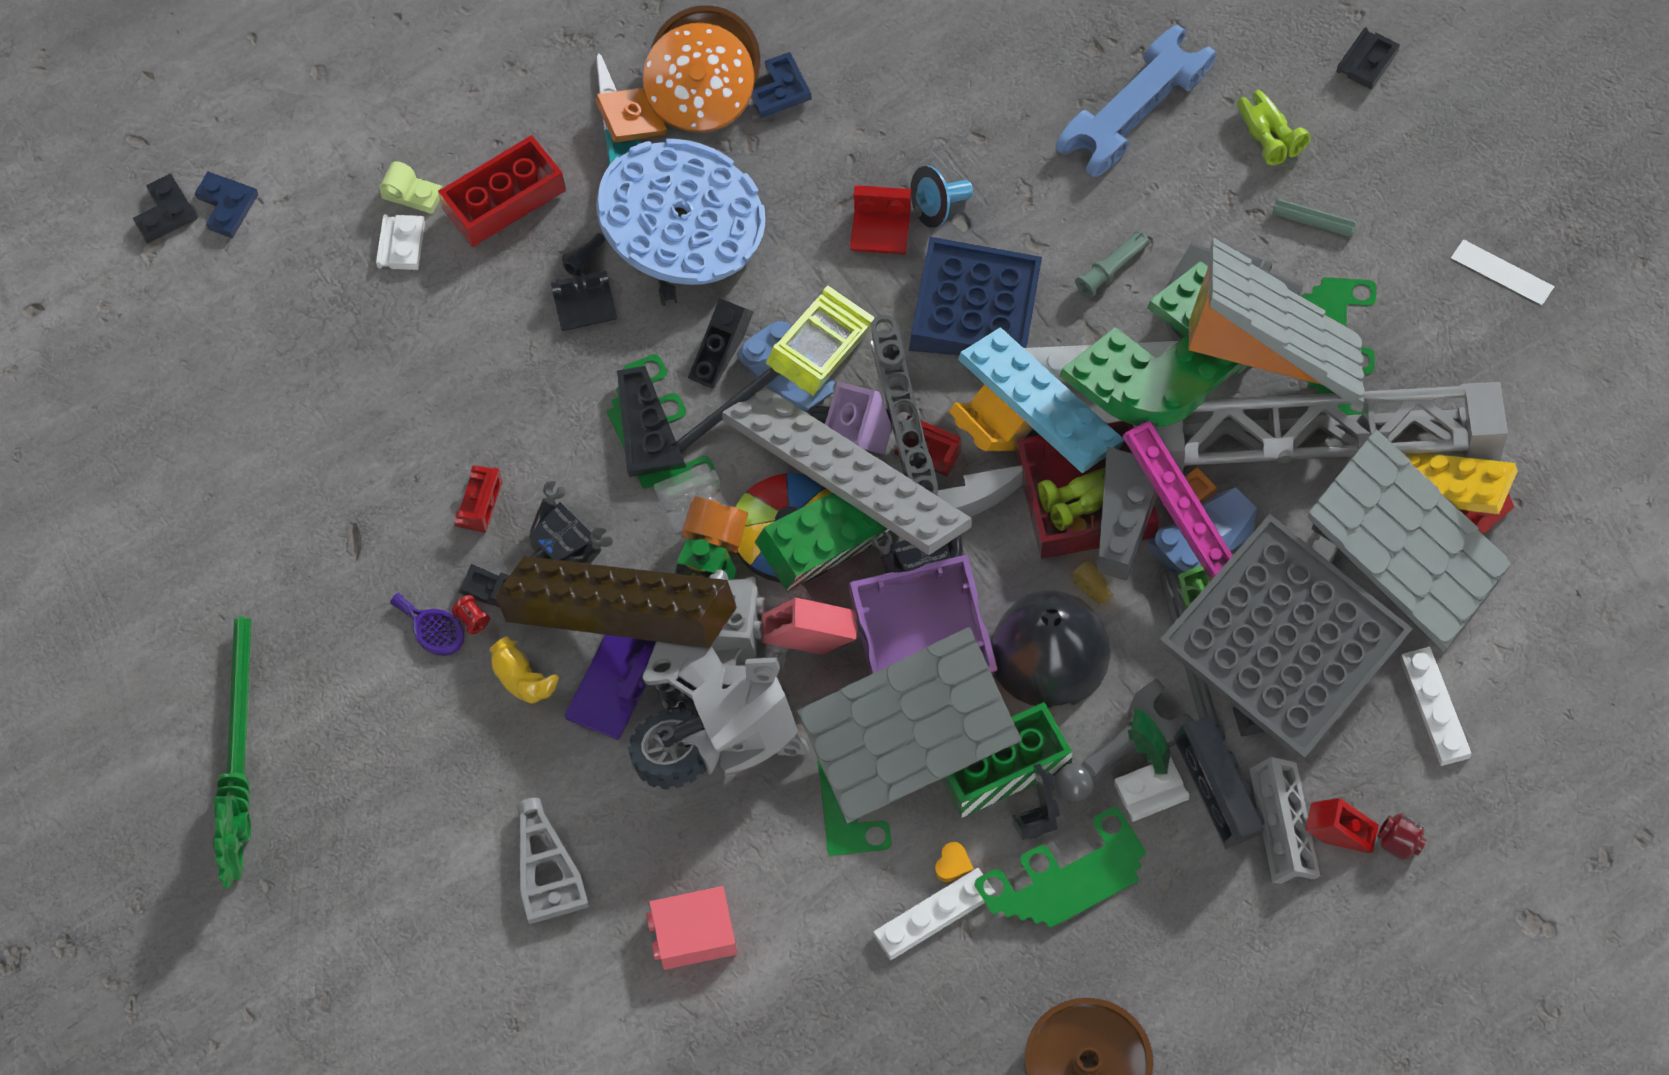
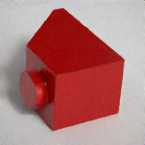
M1341 798L1311 802L1305 830L1325 844L1373 853L1379 824Z

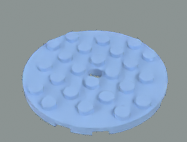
M666 139L664 143L651 144L650 141L631 147L629 152L620 158H615L603 175L596 202L597 217L602 232L612 248L626 262L639 271L659 280L687 285L716 282L741 270L752 259L759 247L765 228L764 205H761L756 185L747 173L743 174L733 165L734 161L711 147L680 139ZM675 208H683L688 214L679 217Z

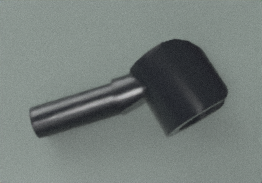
M658 279L661 305L666 306V300H674V303H677L675 286Z

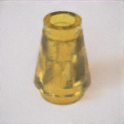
M1086 561L1071 574V577L1074 579L1073 584L1097 602L1099 606L1112 598L1113 593L1110 591L1102 574L1098 572L1096 564L1093 565L1090 561Z

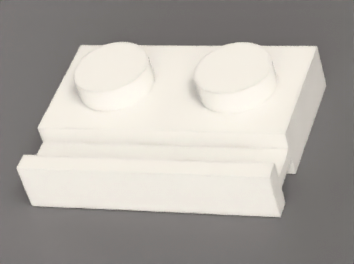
M383 215L376 260L378 268L388 266L390 269L418 270L425 227L424 216L396 215V217H388V215Z
M1171 757L1168 774L1155 775L1152 764L1114 779V785L1131 816L1132 822L1189 800V793L1186 791Z

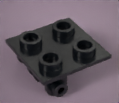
M599 269L595 273L587 275L581 273L579 277L572 275L573 278L556 279V282L551 283L561 331L617 320L607 271L601 272Z

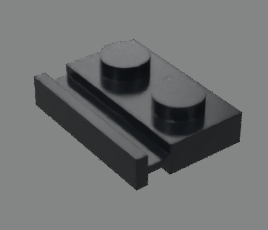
M1364 27L1337 65L1336 72L1339 74L1342 72L1348 75L1347 78L1372 90L1398 53L1400 44L1378 33L1373 34L1368 31V28Z

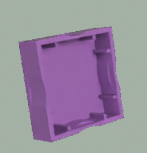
M968 555L925 564L918 569L908 572H891L850 582L849 593L853 608L856 610V620L870 675L970 627L992 676H996L998 669L987 628L980 616L978 593Z

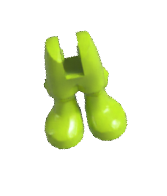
M1258 89L1252 93V100L1255 106L1245 97L1239 98L1236 101V106L1249 129V134L1256 141H1259L1263 147L1262 157L1267 164H1281L1285 161L1287 153L1291 158L1295 157L1310 143V133L1303 127L1291 130L1287 126L1284 115L1280 113L1274 103L1261 90ZM1270 132L1275 133L1280 140H1275Z
M1106 467L1077 477L1069 485L1057 488L1051 480H1044L1037 484L1041 504L1046 513L1050 512L1051 521L1057 529L1064 531L1066 528L1071 527L1073 520L1079 516L1095 513L1103 507ZM1072 499H1079L1077 502H1074L1072 504H1065L1066 502Z

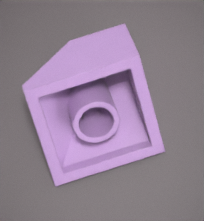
M837 381L825 425L859 447L884 455L892 425L880 392Z

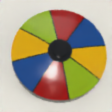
M799 473L774 475L753 485L744 493L736 505V508L749 513L737 552L741 561L757 575L781 583L755 544V540L765 526L832 492L807 475ZM826 570V571H824V572H822V573H820V574H818V575H816V576H814V577H812V578H810V579H808V580L814 579V578H816V577H818V576L824 574V573L827 572L828 570Z

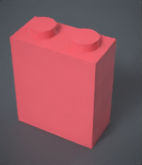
M794 598L762 614V643L824 655L856 640L858 631L856 610Z
M724 886L650 901L652 912L646 913L649 932L656 931L657 941L652 942L655 961H662L664 970L737 955Z

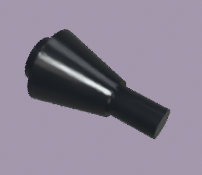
M597 233L588 243L586 242L562 255L564 269L571 275L581 276V273H584L596 250L606 241L604 235Z

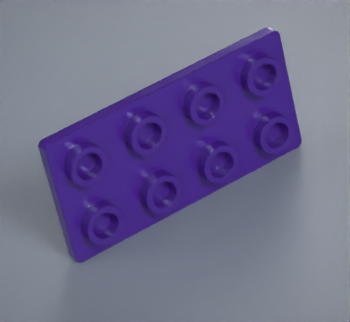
M605 635L565 713V719L619 740L647 686L643 675L657 641Z

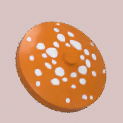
M692 23L669 31L655 43L644 65L643 84L651 108L665 123L684 132L708 133L729 125L745 110L753 93L754 69L747 49L732 33L716 25Z

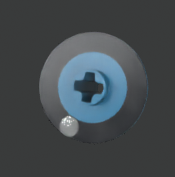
M928 165L918 168L911 180V201L915 214L924 225L931 228L939 227L945 222L949 213L950 203L970 199L973 195V187L970 181L961 180L946 183L941 173L936 168Z

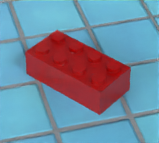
M530 135L438 190L442 210L470 246L474 247L566 191L563 172L534 136Z

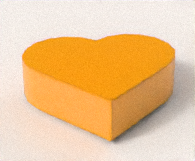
M958 842L945 844L941 852L942 858L938 859L935 865L937 878L947 883L960 879L974 870L964 847Z

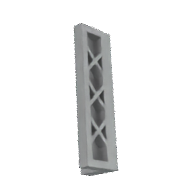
M1270 757L1249 770L1257 808L1261 811L1265 824L1262 825L1264 828L1262 834L1272 882L1282 884L1296 876L1314 880L1320 877L1312 835L1305 830L1308 814L1297 763ZM1282 770L1287 771L1289 783L1283 777ZM1288 797L1294 803L1295 811L1289 805ZM1294 826L1300 832L1301 840L1295 834ZM1300 855L1305 859L1307 868L1302 867Z

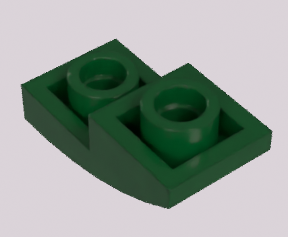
M1135 709L1133 722L1128 723L1129 740L1134 741L1137 753H1146L1147 761L1153 764L1155 775L1168 774L1171 752L1163 733L1143 710Z

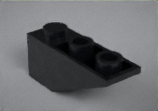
M719 298L688 379L715 389L742 342L754 311Z

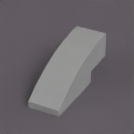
M1022 465L963 475L964 486L938 490L937 496L969 517L977 515L995 506L1022 485Z

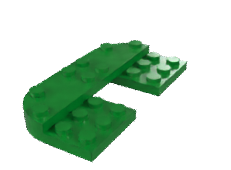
M1200 261L1153 297L1147 309L1185 337L1160 357L1156 358L1115 327L1063 367L1059 377L1104 411L1121 421L1139 426L1141 422L1145 423L1150 420L1151 423H1155L1156 427H1165L1182 421L1204 403L1206 396L1233 373L1236 375L1240 374L1248 365L1188 350L1189 319L1208 268L1206 264Z

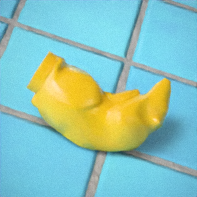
M506 636L490 647L489 651L492 654L491 666L495 676L516 698L534 704L542 699L549 698L555 691L559 675L553 674L543 677L542 673H532L527 656L516 647V640H511L509 636Z

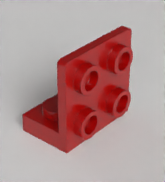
M854 185V216L850 250L854 252L905 255L912 208L911 189Z

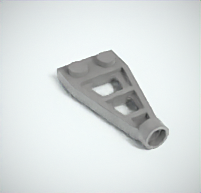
M529 798L519 802L517 809L520 817V893L529 924L589 908L581 875L545 816L541 800L539 798ZM542 833L546 834L551 850L532 855L530 837ZM548 861L556 862L563 873V879L540 887L537 886L535 883L536 866Z

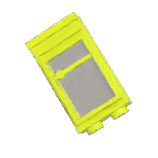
M827 286L790 330L773 346L766 364L795 383L800 389L814 396L867 335L874 317Z

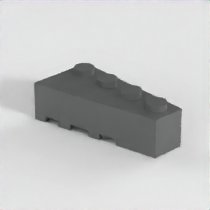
M1108 446L1098 572L1127 581L1158 494L1132 453Z

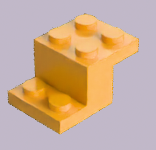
M985 384L970 403H954L948 411L955 418V424L960 429L968 432L974 438V444L983 451H1015L1016 440L1026 438L1033 429Z

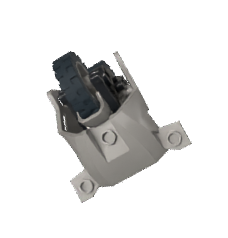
M716 570L715 574L709 576V578L728 581L737 609L710 648L656 642L643 679L646 684L655 685L657 693L662 699L664 710L658 712L659 715L654 717L650 715L645 719L646 722L643 725L639 724L635 728L636 733L631 735L629 740L631 746L628 747L635 771L643 782L647 781L649 786H660L661 789H669L670 786H675V788L683 787V783L688 781L690 783L697 780L696 776L700 773L703 774L706 770L710 775L717 762L723 775L727 776L752 768L775 753L786 756L809 754L806 740L797 735L798 729L788 701L776 677L780 669L777 658L752 659L757 654V639H762L760 616L766 612V600L760 595L755 577L729 580L726 572L723 570ZM746 661L745 666L736 665L738 663ZM661 663L671 664L668 670L661 673L654 671L655 667ZM661 756L658 761L652 759L653 757Z

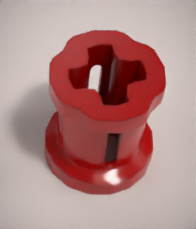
M467 595L455 603L451 612L455 617H459L467 626V632L470 635H474L484 630L491 618L477 607L473 596Z

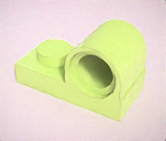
M397 161L390 164L379 186L382 199L433 214L440 200L438 190L443 188L441 185L416 178L415 172L411 167Z

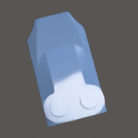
M777 321L770 324L749 338L737 352L738 359L755 379L770 368L766 362L773 346L792 327L787 322ZM796 338L789 347L795 349L801 344L800 340ZM808 352L804 356L812 363L822 368V366L818 363V361L812 356L810 352ZM780 374L765 387L801 410L808 411L834 393L833 388L836 385L830 377L817 393L812 396Z
M1234 487L1230 490L1216 493L1201 503L1232 554L1254 532L1258 509L1237 488ZM1176 523L1159 529L1155 538L1148 543V549L1168 569L1175 570L1177 578L1179 574L1201 566Z

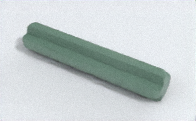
M1281 199L1276 201L1273 209L1275 216L1348 237L1354 235L1357 222Z

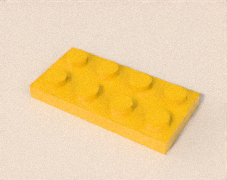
M1429 453L1404 454L1411 460L1410 463L1440 490V493L1459 510L1499 514L1518 472L1516 463Z

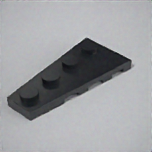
M646 366L618 370L623 436L629 477L687 468Z

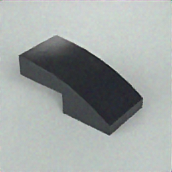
M471 564L458 593L465 596L471 595L475 600L499 607L495 594L509 575L500 572L498 576Z

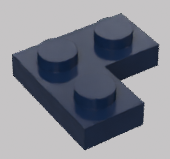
M791 52L765 61V68L773 83L754 89L751 100L760 118L812 100L811 92Z
M207 171L195 191V196L198 200L216 206L206 222L208 230L232 239L259 195L256 188Z

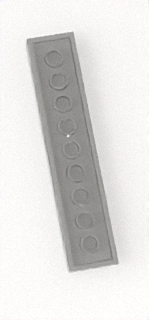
M767 387L756 392L750 399L738 402L722 412L725 423L928 555L972 527L971 517Z

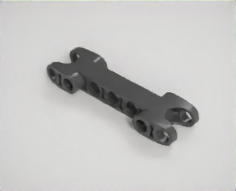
M880 315L871 324V349L877 374L881 381L903 474L937 496L938 484L932 459L928 453L904 357V347L898 324L892 316ZM881 322H887L892 325L893 329L892 331L881 330L878 332L876 327ZM898 385L905 389L902 393H894L890 390L893 386ZM906 412L912 417L908 420H900L897 415ZM908 439H913L918 442V445L907 447L904 445V442Z

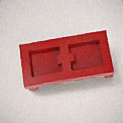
M920 420L934 471L947 477L961 453V437ZM908 439L904 442V445L915 447L918 445V442ZM896 447V449H895V454H896V455H899V454H898L897 447Z
M474 465L471 468L470 480L460 510L456 513L454 524L455 527L486 533L503 482L499 468Z

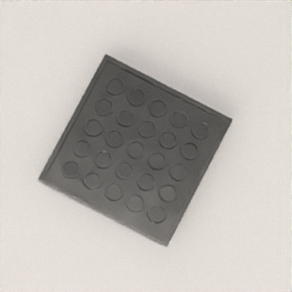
M1269 514L1161 637L1157 644L1299 760L1303 761L1407 637L1412 628Z

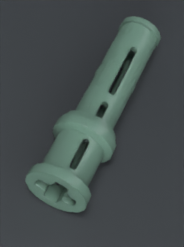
M1136 231L1132 237L1105 260L1094 262L1091 270L1084 276L1080 275L1075 279L1078 290L1085 297L1093 298L1100 287L1112 282L1114 274L1150 244L1148 237L1144 234L1139 238L1142 235V231Z

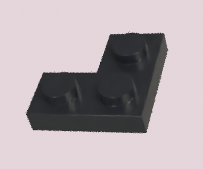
M171 173L146 185L156 206L133 218L136 227L147 244L197 219L195 212Z

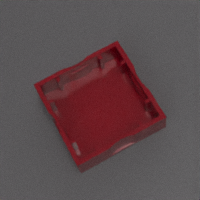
M1124 421L1107 423L1121 437L1126 432L1134 429L1132 424ZM1041 435L1016 440V460L1018 466L1022 465V484L1041 559L1100 548L1103 507L1095 513L1079 516L1085 520L1087 529L1072 531L1071 527H1068L1066 530L1061 531L1053 525L1050 512H1045L1039 499L1037 484L1044 480H1051L1057 488L1067 486L1077 477L1105 468L1106 458L1081 473ZM1124 440L1122 447L1118 450L1132 453ZM1072 499L1066 502L1065 504H1072L1074 502H1077L1079 499ZM1155 505L1142 540L1155 538L1158 532L1159 520ZM1090 515H1094L1093 527H1092V522H1091V516H1090Z

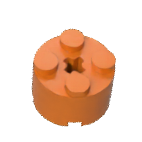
M692 497L681 537L695 540L702 539L709 544L724 547L728 552L737 554L749 513L733 506L722 505L717 501Z

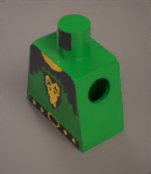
M686 539L676 565L675 574L709 578L710 575L715 574L716 570H723L726 572L729 580H734L737 571L727 549L709 544L702 539Z

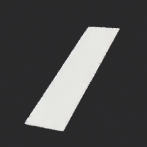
M1464 239L1451 257L1540 305H1543L1555 287Z

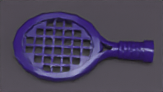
M396 593L392 597L390 604L400 609L406 615H410L413 619V633L423 649L440 656L452 655L461 649L464 644L465 633L461 623L454 615L445 610L435 608L418 610L404 599V596L400 593Z

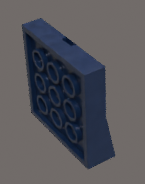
M930 237L909 351L960 355L963 350L1000 327L1020 346L1027 348L1042 257Z

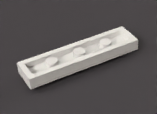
M1426 647L1401 654L1400 661L1440 765L1444 766L1470 759L1472 753L1431 648Z
M976 868L873 931L875 939L890 961L985 903L975 887V880L983 875L979 868ZM986 880L984 882L985 892L990 896H995L994 889Z

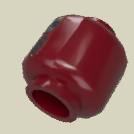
M1402 813L1396 814L1393 817L1389 815L1381 825L1377 835L1381 838V847L1402 860L1408 859L1413 854L1418 856L1427 841L1423 838V825Z

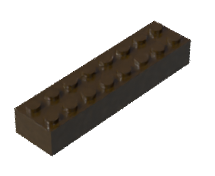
M526 556L521 559L495 594L504 619L509 623L704 648L711 647L737 609L728 581L724 579Z

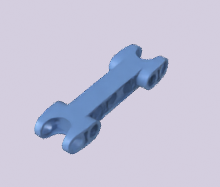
M1179 25L1171 27L1160 35L1145 52L1143 59L1149 65L1096 116L1087 110L1081 111L1061 133L1056 143V150L1062 155L1080 148L1091 151L1093 156L1086 167V172L1092 177L1102 175L1114 166L1128 150L1130 141L1125 136L1176 86L1179 85L1186 91L1192 90L1212 67L1217 52L1211 47L1203 48L1195 53L1181 50L1179 47L1186 36V30Z

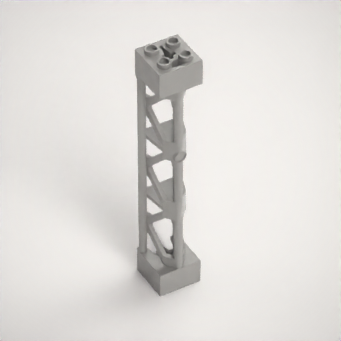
M1500 382L1468 383L1453 387L1365 391L1362 415H1346L1338 408V404H1350L1336 393L1204 400V403L1193 412L1213 411V416L1206 423L1183 424L1180 421L1170 426L1156 427L1155 423L1152 422L1153 427L1182 474L1184 466L1263 461H1277L1285 464L1300 459L1354 457L1375 431V425H1384L1379 432L1391 443L1411 424H1417L1440 439L1435 441L1392 443L1403 454L1463 451V455L1466 458L1493 461L1501 460L1508 435ZM1464 398L1465 407L1455 410H1441L1433 403V399ZM1402 401V406L1396 413L1374 414L1373 403ZM1307 406L1308 410L1301 418L1279 419L1278 408ZM1417 406H1418V407H1421V408L1423 409V410H1414V411H1412V410H1413L1415 407H1417ZM1270 408L1268 420H1251L1243 413L1245 409ZM1322 411L1328 414L1317 416ZM1226 417H1231V418L1233 419V420L1223 421ZM1433 422H1440L1443 426H1445L1448 430L1452 432V435L1443 430L1442 428H1440L1439 426H1437L1436 424H1434ZM1338 427H1345L1348 431L1355 435L1357 439H1355L1354 437H1352L1351 435H1349L1348 433H1346ZM1317 429H1323L1345 444L1342 446L1298 448ZM1280 430H1289V431L1281 438V432H1280ZM1244 432H1250L1253 436L1260 440L1263 443V445ZM1223 434H1229L1251 449L1248 451L1204 453ZM1184 435H1194L1185 445Z

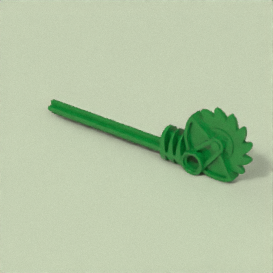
M238 616V619H234L227 773L220 774L217 777L218 789H216V796L213 798L215 813L213 849L216 854L219 881H222L223 889L232 887L233 880H241L243 842H249L251 839V817L249 813L250 782L245 776L252 619H245L244 616Z

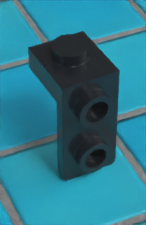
M1040 764L1033 765L1041 807L1012 815L1013 826L1022 840L1038 838L1044 833L1058 830L1056 817H1059L1060 813L1055 799H1052L1051 791L1055 790L1054 780L1051 773H1046Z

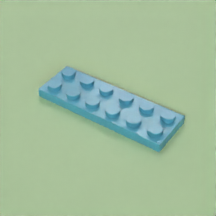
M1001 327L960 353L958 360L1081 473L1106 458L1107 446L1115 449L1122 447L1124 439Z

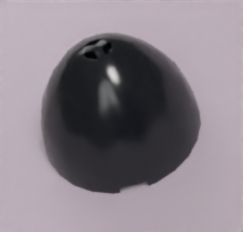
M1056 590L1031 593L1016 601L1001 617L991 642L998 669L995 677L1014 698L1032 706L1045 702L1047 708H1051L1056 705L1068 703L1073 705L1090 696L1101 685L1110 662V644L1102 621L1082 599ZM1042 618L1048 620L1047 626L1042 622ZM1062 619L1059 625L1054 626V621Z

